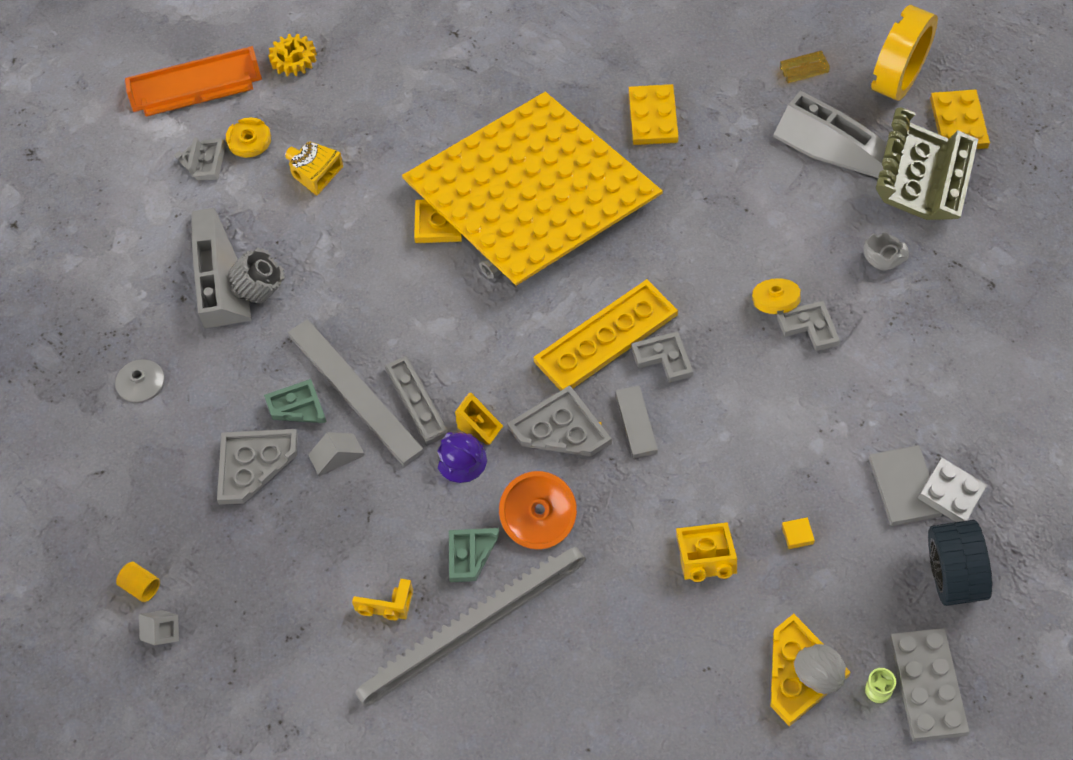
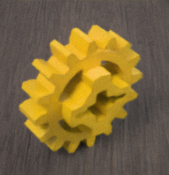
M288 34L286 39L281 36L279 37L280 42L274 41V47L269 48L270 54L268 57L273 70L277 69L278 74L285 72L287 77L290 73H294V76H297L299 71L305 74V68L312 69V63L316 62V49L313 41H308L307 36H304L302 39L299 34H296L295 37Z

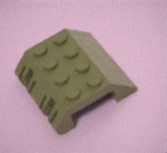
M905 108L895 109L891 124L893 131L889 133V139L887 140L883 156L884 159L881 164L884 170L879 172L876 191L884 203L925 220L959 219L963 210L978 139L958 130L948 139L910 123V120L915 116V112Z

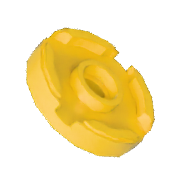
M253 117L242 118L238 120L239 123L232 124L228 128L226 143L229 150L236 156L244 158L255 157L262 154L271 143L270 129L261 119Z
M782 278L769 279L755 286L752 292V300L754 301V306L764 313L777 314V311L782 310L786 313L795 309L801 302V290L791 280Z

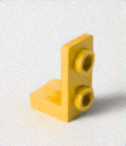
M400 578L399 586L393 589L392 602L353 596L352 603L355 611L364 616L382 615L384 618L393 621L399 618L407 619L413 594L411 580Z

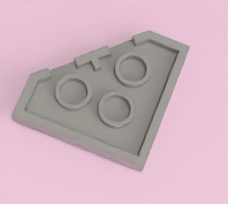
M570 385L507 423L508 429L520 445L524 447L592 457L612 444V438Z
M297 430L221 433L217 491L218 504L245 503L297 456Z

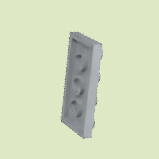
M945 628L891 634L890 642L912 742L968 736V723Z

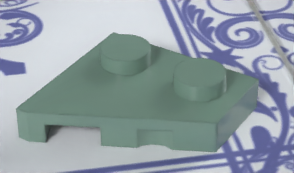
M311 379L264 395L272 420L312 423L327 422Z
M499 528L449 530L450 582L477 581L499 538Z

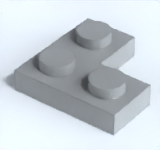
M824 301L796 307L784 313V310L777 312V320L784 337L808 331L815 351L839 346L840 339Z
M678 331L631 343V350L638 369L662 363L669 383L693 377V370Z

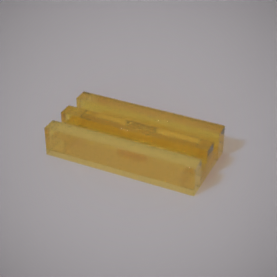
M822 50L780 61V69L783 70L787 83L825 74L830 70V65Z

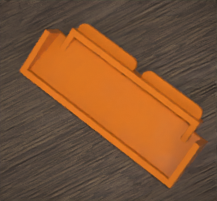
M253 46L127 77L125 78V83L133 112L144 110L147 117L253 90L252 82L262 80Z

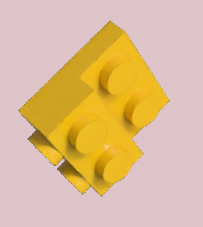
M728 522L676 528L680 561L685 580L691 579L694 582H701L706 577L718 576L721 579H727L732 574H737V556Z

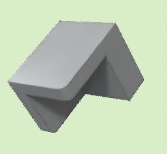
M164 610L139 614L140 640L153 645L179 641L178 615Z

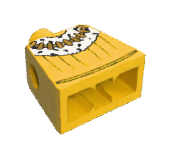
M307 142L300 150L291 146L285 154V158L290 160L289 166L292 176L317 196L344 167L339 151L313 142Z

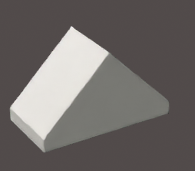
M327 432L308 456L318 476H321L364 456V452L353 433Z

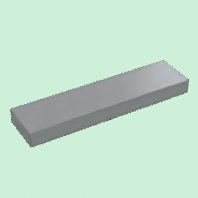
M404 356L386 364L385 370L426 446L444 438L448 430L408 357Z

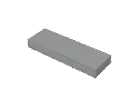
M640 385L615 390L633 459L658 454Z

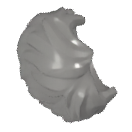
M883 232L880 235L873 233L864 244L866 260L873 267L880 270H891L907 261L909 257L907 244L900 242L898 238L889 235L888 232Z
M815 644L811 647H805L798 652L794 661V667L799 680L817 693L831 694L839 690L844 684L846 665L838 652L833 648L822 644Z

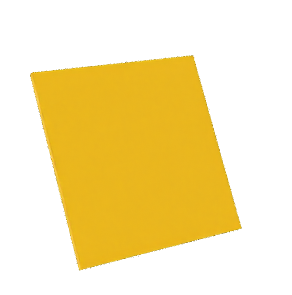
M546 91L402 175V178L516 286L663 194L662 189Z

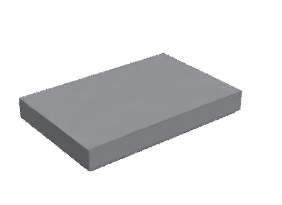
M919 445L869 455V461L891 526L942 516V513L917 498L930 477Z

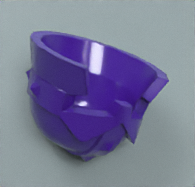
M448 432L444 439L441 440V445L437 450L441 460L438 464V470L449 481L457 483L470 482L478 478L485 470L487 464L486 452L483 449V445L472 434Z

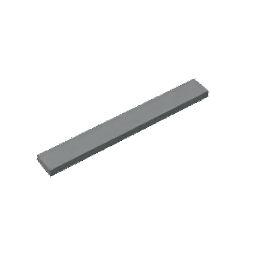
M308 319L288 331L289 337L404 467L424 453L421 445Z

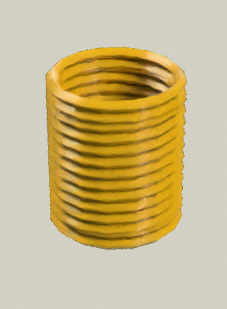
M129 562L118 573L116 584L139 599V601L146 602L158 591L160 579L137 563Z

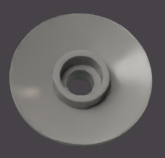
M145 359L132 361L125 365L117 374L115 381L116 390L126 401L132 403L146 402L154 398L163 388L164 373L161 367L153 361Z

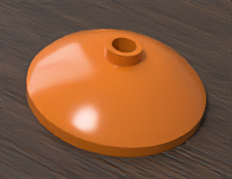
M532 471L516 477L505 488L499 503V516L505 532L513 541L530 549H546L560 543L571 532L576 521L577 505L572 490L560 477L545 471ZM538 504L544 506L545 511L543 514H539L536 511Z

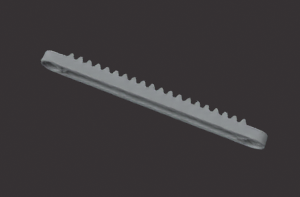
M577 547L570 548L556 558L549 556L547 564L541 561L539 562V569L530 568V575L522 573L521 581L516 578L513 579L512 587L506 584L504 585V592L496 590L495 598L487 596L486 604L479 601L478 609L475 610L470 607L469 615L461 613L460 621L452 619L451 626L443 625L441 633L433 631L432 639L424 637L423 645L416 642L414 644V651L407 648L405 650L406 656L396 655L397 662L393 663L389 660L387 661L386 669L378 667V674L363 683L357 689L356 696L364 706L377 702L579 569L586 558Z

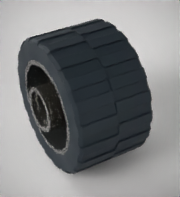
M972 519L930 526L928 530L930 565L937 593L944 606L989 600L992 595L993 586L988 549L979 523Z

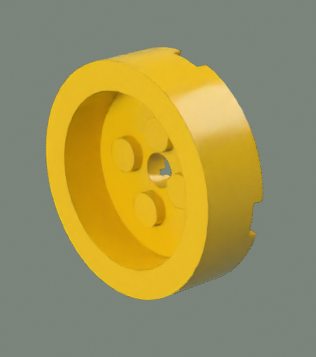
M908 5L901 12L903 19L899 23L895 22L891 28L873 72L874 75H877V79L871 83L873 91L900 101L907 94L916 80L932 45L938 24L937 15L913 5Z

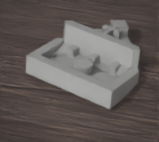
M195 137L190 147L182 153L178 151L174 156L196 180H218L226 142L223 138L202 140L200 142Z

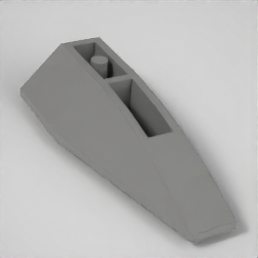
M801 90L788 104L774 132V138L813 159L879 178V172L884 170L881 165L887 144L884 140L844 113Z
M215 208L192 211V250L197 306L204 329L252 321L249 299L246 301L245 297L237 298L231 292L232 283L229 281L231 279L229 278V271L238 259Z

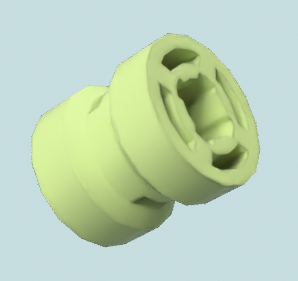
M886 668L874 669L870 673L865 686L867 697L875 703L887 702L891 698L896 686L894 674Z

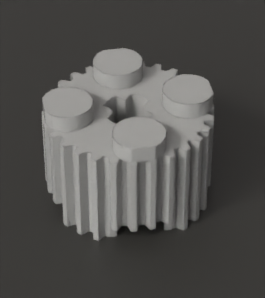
M257 247L254 251H247L230 268L229 278L231 279L229 281L232 283L231 292L235 297H245L246 301L249 299L250 302L254 301L255 303L262 304L279 288L281 282L285 279L284 268L280 265L277 266L278 263L274 262L273 258H270L271 254L268 253V250L264 251L263 248L260 250Z

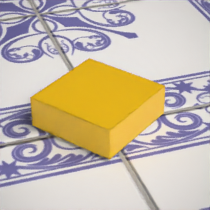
M808 517L782 522V529L788 549L814 544L815 539Z

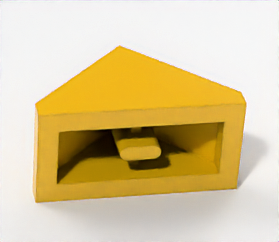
M468 393L455 411L457 428L464 433L472 434L477 440L486 445L492 443L503 427L472 393Z

